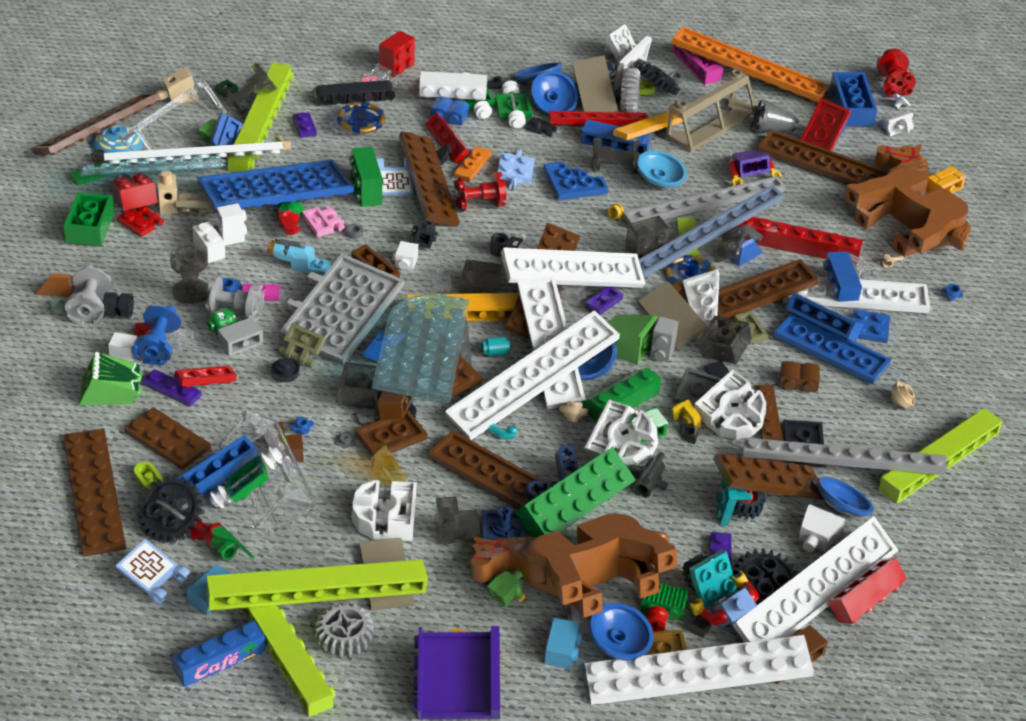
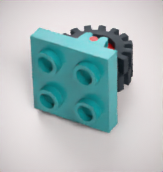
M721 478V490H718L716 493V502L719 503L716 517L720 518V526H728L732 514L734 516L738 514L740 519L744 516L745 520H748L749 517L751 519H755V516L758 517L766 501L765 493L729 488L724 478Z
M720 550L710 557L698 554L683 563L682 569L684 571L682 574L686 576L684 580L685 582L688 581V586L692 587V590L696 592L697 598L702 599L704 608L737 590L732 578L733 573L727 551Z

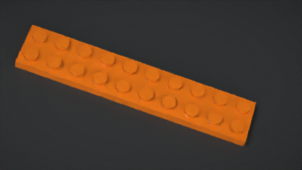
M684 26L672 38L671 44H674L677 48H684L692 54H699L707 60L719 62L722 66L736 68L749 74L752 78H759L767 84H774L782 90H789L797 96L809 98L812 102H819L820 98L823 99L830 86L827 83Z

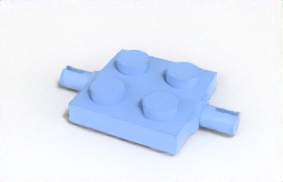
M516 149L515 155L501 153L498 172H501L503 175L500 179L509 181L510 189H512V185L513 189H516L517 183L531 184L535 159L521 156V149L519 153L518 149Z

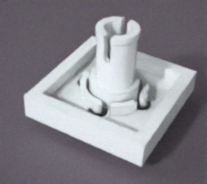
M625 24L605 37L609 45L605 46L604 51L610 50L606 54L608 56L614 54L619 65V62L636 46Z

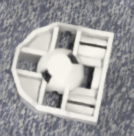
M732 369L695 403L694 408L701 416V421L718 436L738 440L746 437L750 438L762 428L766 414V401L761 391L758 390L754 393L750 383ZM747 395L750 396V398H749V399L747 400V402L745 403V402H744V398H745ZM732 403L739 404L738 407L731 406ZM748 417L756 423V427H752V424L747 420ZM723 418L725 421L721 424L720 428H716L715 424Z
M609 400L585 446V450L589 457L595 459L613 446L616 452L620 451L618 455L627 468H631L632 465L639 466L652 457L658 445L657 428L645 411L640 410L638 413V411L630 406ZM636 417V419H635V421H634V423H633V426H632V425H631V422H632L633 418ZM624 430H628V434L624 436L621 434ZM641 440L651 442V448L647 449L645 446L640 445Z
M379 480L362 484L354 495L351 513L352 523L360 533L368 536L371 540L401 538L403 541H413L417 483L392 481L391 488H388L387 491H384V488H379ZM379 497L390 498V500L387 499L386 502H382V499H379ZM400 505L406 506V515H399ZM376 524L380 526L388 525V531H383V534H379V531H376Z

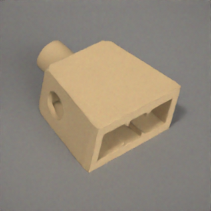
M187 67L164 78L165 89L156 91L160 95V101L169 98L172 105L199 100L192 75Z
M164 170L161 172V175H158L160 214L178 213L176 208V200H178L176 175L172 174L169 170ZM171 194V199L167 200L165 195Z

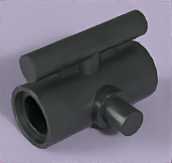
M658 452L655 457L648 459L644 468L632 465L630 472L636 475L637 478L633 485V491L636 495L640 496L641 494L643 495L642 497L647 498L651 495L654 488L659 487L666 490L669 483L663 481L661 477L665 470V464L662 461L665 457L663 452Z

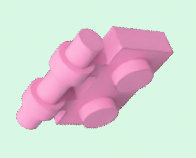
M325 206L322 211L319 207L302 211L303 219L317 237L334 233V228H337L340 232L345 229L341 218L337 217L335 210L329 206Z

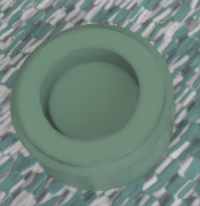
M64 298L51 300L49 303L50 311L54 314L67 312L65 310L67 300Z

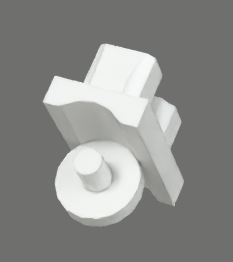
M913 113L899 114L896 117L883 120V128L887 130V135L893 136L902 132L907 133L910 129H913L911 121Z

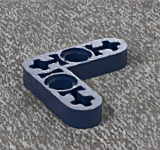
M563 445L555 453L559 481L530 482L524 490L525 497L528 500L532 501L565 479L567 476L564 470H569L571 473L578 470L576 454L572 447Z

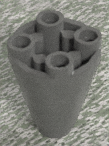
M760 100L758 106L754 105L752 109L754 118L750 124V130L752 129L754 132L767 133L770 130L791 132L797 129L798 118H795L792 114L767 100Z

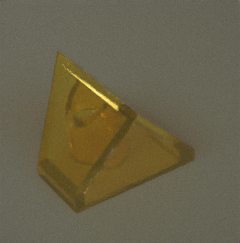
M386 445L371 457L372 478L390 487L392 481L405 482L409 478L407 474L404 475L395 455L388 450Z

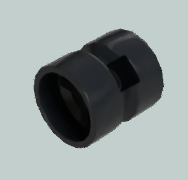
M105 292L103 297V315L115 317L118 314L123 318H131L134 310L133 294L121 293L118 295L117 292Z

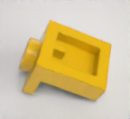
M689 400L683 403L680 402L672 408V418L674 421L683 417L687 425L701 427V416Z

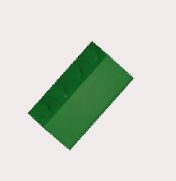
M650 368L636 370L590 394L580 403H583L582 408L588 409V415L598 422L609 400L635 408L658 395L661 377Z

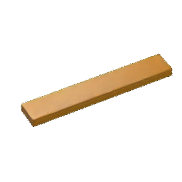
M669 112L616 128L613 135L629 140L666 128ZM673 114L672 125L683 122L681 118Z

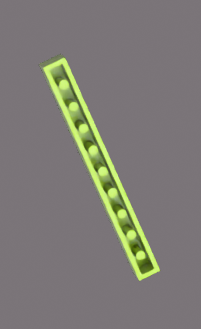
M271 64L234 145L264 143V139H267L268 129H272L273 119H276L277 110L281 108V100H285L286 91H289L290 82H293L294 79L291 65ZM245 152V156H234V153H230L227 158L228 172L254 169L255 159H258L259 155H251V152Z
M423 559L211 575L206 577V596L210 611L426 593L428 576Z

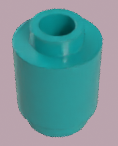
M505 336L490 337L482 340V354L488 355V357L506 355L507 351H510L509 340H506Z

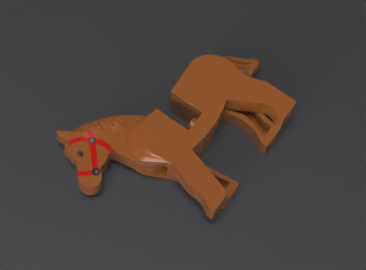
M920 144L915 147L909 145L902 147L878 146L874 162L876 165L888 167L890 170L886 176L870 179L863 183L847 185L844 200L856 208L854 221L867 230L884 216L891 214L899 222L912 229L909 233L894 235L892 249L903 257L918 252L921 254L937 247L950 245L960 251L964 250L966 241L971 233L970 224L966 220L968 205L964 200L943 187L925 195L929 179V169L925 157L920 153L922 145Z
M607 514L578 524L577 545L572 544L558 531L535 538L510 537L489 540L473 537L475 544L472 546L471 573L474 581L487 582L492 579L494 574L502 573L505 570H512L514 572L518 570L523 574L522 577H524L528 584L560 598L562 605L568 604L573 606L583 618L603 612L602 592L592 586L620 576L631 581L637 588V596L644 598L659 592V573L677 567V549L669 543L667 533L645 529L635 518L625 514Z

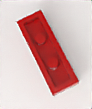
M227 365L175 370L174 378L184 387H191L192 385L207 386L214 383L226 384L228 382H235L237 374Z

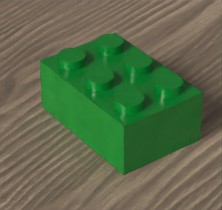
M373 146L352 148V156H349V163L352 169L349 170L350 180H352L354 191L357 190L356 200L360 201L361 207L382 205L383 178Z
M77 192L64 223L66 243L102 246L115 213L112 195Z

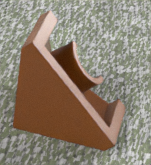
M50 273V277L35 295L69 297L74 289V276Z

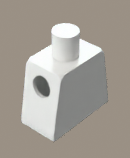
M809 504L799 535V540L804 542L802 545L803 549L807 552H813L817 547L826 551L842 534L846 519Z

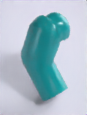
M495 423L491 424L487 429L498 439H513L518 431L517 427L509 425L507 429H501Z

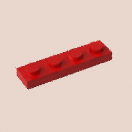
M435 112L425 123L442 146L446 144L451 146L452 151L449 155L456 163H460L470 152L439 113Z

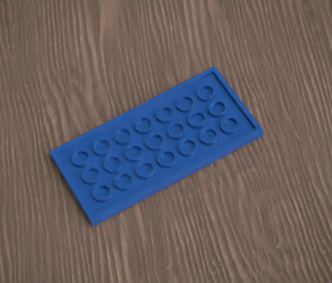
M333 159L197 177L198 185L215 211H217V207L237 203L242 210L245 207L277 205L280 202L292 203L302 199L328 198L331 195H347L354 192L353 184Z

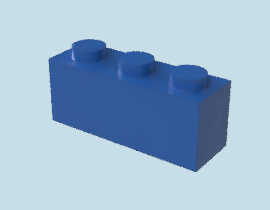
M849 252L827 253L826 260L823 261V269L827 272L828 282L832 285L833 295L836 296L838 302L859 301L862 285Z

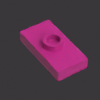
M243 283L242 291L249 292L253 284ZM259 284L263 285L260 291H264V301H279L280 285Z

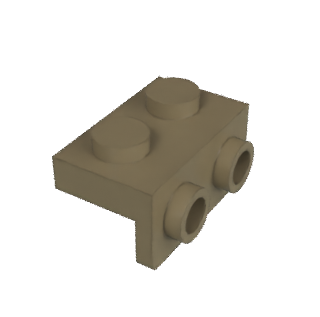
M180 194L179 200H176V208L182 214L198 212L200 215H209V213H214V209L205 195Z

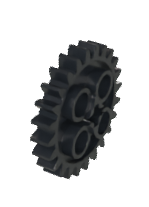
M640 58L633 64L640 71V74L657 88H662L664 91L675 96L680 91V87L675 83V80L656 65H651Z
M174 475L171 481L168 476H165L164 482L158 478V485L155 486L150 483L151 490H143L146 497H139L143 504L137 505V508L142 510L136 513L139 518H142L138 523L143 526L142 530L148 533L150 538L155 536V540L158 542L163 539L165 543H168L171 538L176 543L177 537L185 540L184 534L187 533L191 536L192 532L190 529H198L195 523L203 521L199 517L200 514H205V511L200 508L205 505L200 500L203 498V495L200 492L198 493L199 488L197 486H193L194 484L190 480L187 481L184 477H181L179 480ZM173 492V495L166 499L167 494ZM160 499L165 502L169 507L184 516L185 519L182 520L177 517L173 512L158 503L157 500ZM185 503H189L188 507L182 510V506ZM160 509L159 513L153 516L154 511ZM172 520H176L175 524L169 527V523Z
M762 548L760 553L754 549L752 554L747 551L745 556L741 555L734 565L733 576L735 578L740 577L739 571H743L748 582L757 590L759 599L755 602L756 605L798 574L797 570H792L794 564H787L788 558L783 560L780 558L781 553L775 556L773 555V550H770L768 554L764 548Z

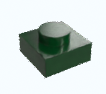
M226 79L215 85V91L227 98L238 92V86Z

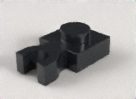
M533 117L525 125L526 130L537 134L544 133L549 137L553 136V132H557V126L548 125L547 121Z

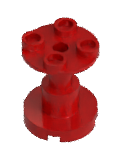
M896 48L884 51L883 55L878 57L876 66L880 75L886 77L883 83L885 92L889 97H893L892 95L895 93L900 96L910 95L915 87L916 79L910 71H907L909 67L907 54Z
M493 172L491 182L480 183L479 187L466 188L461 176L458 177V180H454L455 191L457 190L458 197H456L457 208H461L465 212L467 209V199L481 197L482 200L493 199L496 207H504L506 204L503 200L507 199L505 180L500 179L503 176L502 173Z

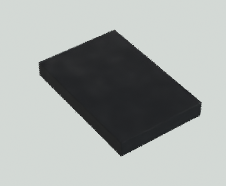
M783 419L784 441L824 445L822 422ZM786 461L787 463L809 465L811 467L825 468L826 464Z

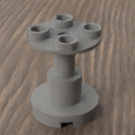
M86 265L83 269L78 270L73 277L74 286L79 292L68 297L65 310L68 313V318L74 323L84 324V322H93L92 325L101 321L104 313V304L97 296H103L105 292H109L111 277L91 265Z
M217 277L214 281L209 282L208 292H210V296L206 301L205 309L211 313L218 309L220 302L233 304L235 309L245 311L246 319L253 317L257 321L258 316H256L257 311H262L264 302V291H260L263 285L253 284L249 292L237 290L236 293L223 291L222 278Z

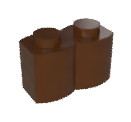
M793 361L781 362L779 388L786 390L799 389L806 392L818 391L820 382L819 365L813 363L799 364Z

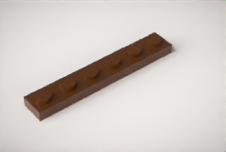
M754 385V389L761 391L766 401V414L763 426L760 429L761 439L783 441L774 386ZM765 459V460H770V461H778V462L787 463V462L784 461V460Z

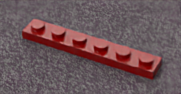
M549 111L548 118L550 124L555 126L569 124L571 126L585 125L587 120L623 127L648 119L647 113Z

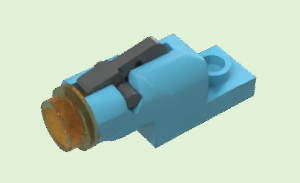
M284 239L269 241L267 253L271 254L272 257L291 262L292 270L311 273L312 271L322 275L332 266V261L315 258L314 248L305 246L299 241Z

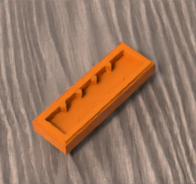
M476 146L455 171L454 178L458 179L461 176L464 181L470 183L490 158L492 151Z

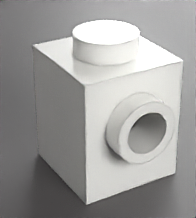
M401 241L398 249L394 250L393 253L395 268L413 271L418 258V244Z
M115 332L109 343L110 356L132 362L135 357L132 348L137 336Z

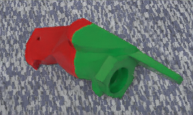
M300 201L292 203L282 202L278 211L279 227L283 229L285 235H294L301 231V227L297 226L302 211H304Z
M196 522L198 529L191 528L192 535L190 537L193 540H205L210 548L217 551L219 559L231 560L237 554L238 548H241L252 559L255 558L219 522L214 524Z

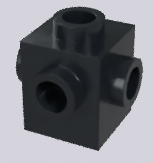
M418 220L417 225H413L411 236H413V243L418 244L419 247L430 249L432 242H435L438 232H436L435 224L431 221Z

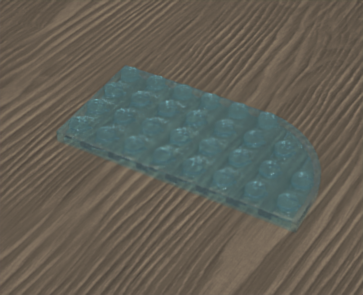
M211 156L207 160H203V157H194L190 161H185V158H177L168 163L167 159H160L149 164V160L138 161L134 165H131L130 161L120 162L118 166H112V163H103L101 167L83 165V169H80V176L156 173L164 170L173 172L221 169L226 166L225 159H221V156Z
M425 294L414 296L398 303L388 316L372 389L450 403L469 300L444 294Z

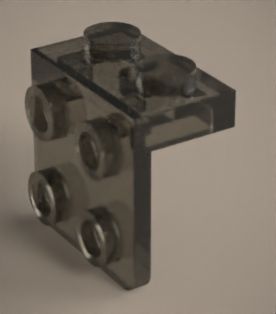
M748 224L728 230L722 235L721 244L716 250L715 261L721 262L737 257L745 240L753 238L757 243L761 241L763 235Z

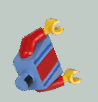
M739 571L741 576L737 578L732 576L736 586L741 588L740 590L710 609L704 608L702 599L699 598L696 599L697 604L690 603L693 615H701L702 618L720 629L756 608L755 602L759 599V594L751 583L748 582L744 572Z

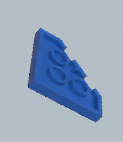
M563 162L544 164V171L558 200L608 194L609 188L603 177H592L588 175L587 171L566 167L567 164Z

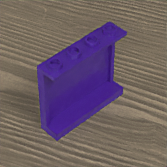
M491 626V632L423 633L422 627H419V635H414V648L418 649V656H414V670L418 669V677H414L413 681L414 691H418V698H413V712L418 713V719H500V626Z

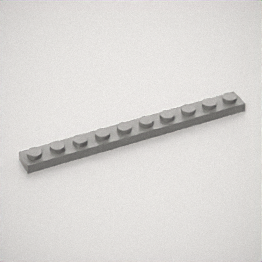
M778 176L624 211L623 218L631 228L741 202L772 184L780 192H784L785 185Z
M744 438L743 456L750 458L946 475L947 470L946 455Z

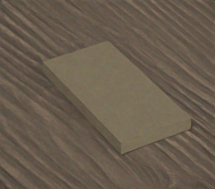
M605 56L572 61L583 111L618 112Z
M669 282L637 300L638 304L648 315H656L658 320L661 316L678 321L675 344L677 349L709 330L705 322Z
M401 538L359 542L362 564L406 561ZM413 594L369 598L371 611L414 606Z

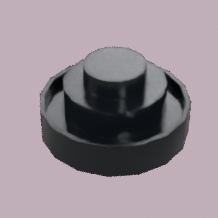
M290 358L278 359L271 366V375L279 382L294 381L300 374L299 364Z

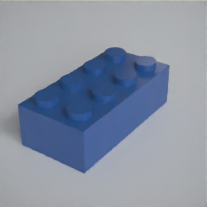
M833 72L830 90L834 103L851 110L846 126H874L877 107L865 72Z

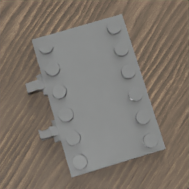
M341 253L325 274L319 275L311 271L307 276L309 284H314L315 287L302 302L294 301L292 298L288 300V310L292 311L293 315L279 331L280 336L285 338L292 323L322 335L326 338V341L319 354L344 365L405 285L404 280Z

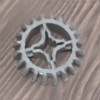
M629 68L625 69L622 75L621 109L630 113L637 112L640 96V71Z
M338 603L336 608L330 605L329 611L323 610L322 615H318L315 624V638L318 641L319 647H323L325 652L331 650L332 656L338 652L341 658L344 653L351 657L352 652L359 655L361 649L366 651L367 645H371L374 636V622L370 614L365 613L364 608L358 609L357 605L350 607L348 603L346 606H341Z

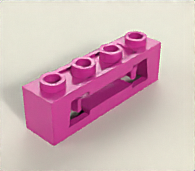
M673 44L672 52L705 85L721 81L723 67L718 62L707 60L704 56L692 54L689 50L677 48Z

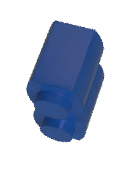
M438 97L431 107V117L437 112L446 122L460 126L469 114V104L460 100L453 101L446 97Z

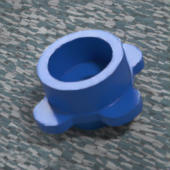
M948 284L946 289L941 290V293L946 295L951 301L958 297H963V293L960 292L961 288L956 284Z
M297 417L296 422L291 425V430L301 435L308 434L311 427L314 426V421Z

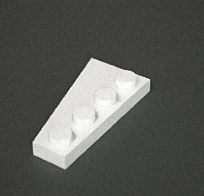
M718 269L683 280L690 307L705 322L709 329L699 335L698 338L716 332L719 290Z

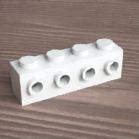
M421 71L420 96L427 98L446 97L486 100L487 75Z

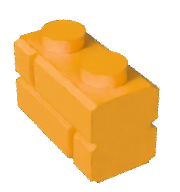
M953 166L941 169L939 173L928 176L926 191L931 193L943 187L947 191L954 193L963 188L965 175L960 171L958 172Z

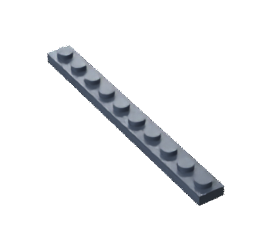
M772 184L640 258L639 264L643 277L651 275L782 201L784 195Z

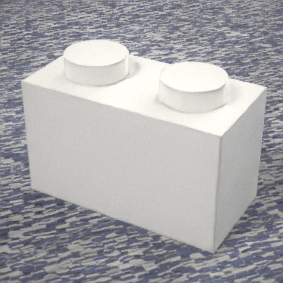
M238 203L217 207L219 235L223 239L224 244L244 242L245 235L247 234L246 225L244 224L246 220L245 211L241 210Z
M210 222L192 226L193 242L208 263L225 258L224 241Z

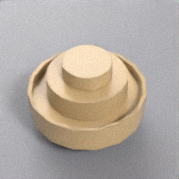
M901 381L892 385L891 399L895 405L908 409L915 404V394L909 385Z
M567 401V405H560L559 412H564L563 416L567 417L566 421L578 422V419L587 416L588 409L582 408L583 403Z

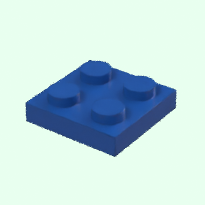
M853 309L852 319L864 324L857 339L881 343L888 342L890 315Z

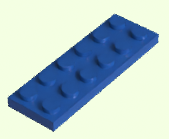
M792 313L774 332V338L872 385L891 364L892 359L795 313Z

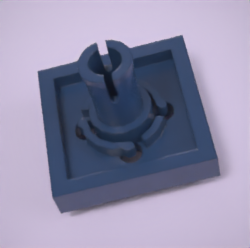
M503 506L498 510H482V538L494 540L501 537H525L524 526L515 514L518 510H511L507 506H505V510H503Z

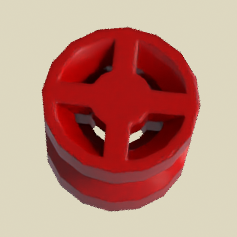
M659 606L650 607L647 610L646 619L650 623L653 632L664 631L668 612Z

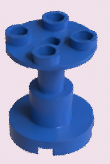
M149 305L143 314V319L153 330L148 331L147 335H142L135 340L132 352L138 360L139 358L144 359L145 364L162 366L166 364L167 360H170L172 355V347L166 341L165 333H172L178 330L181 326V318L172 306Z

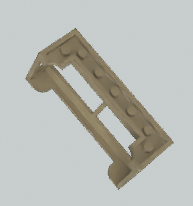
M735 68L728 73L731 81L690 104L685 101H678L670 105L666 138L691 153L754 116L752 115V109L755 102L748 75ZM747 85L751 106L735 98V91ZM730 94V97L726 98L727 110L729 112L722 115L719 100ZM715 103L718 118L690 134L687 118ZM673 114L682 119L685 131L677 132L671 130Z

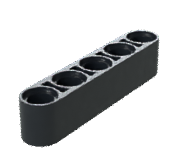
M380 80L318 85L313 89V95L317 106L351 104L354 102L392 101L395 98V91L391 81Z

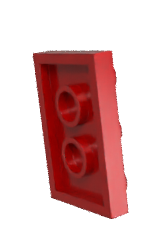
M820 98L800 140L832 151L851 114V110Z

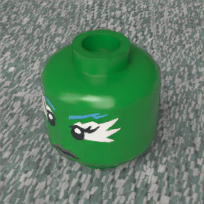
M227 308L218 309L209 314L207 327L211 332L213 331L218 335V329L237 322L236 316L232 310Z

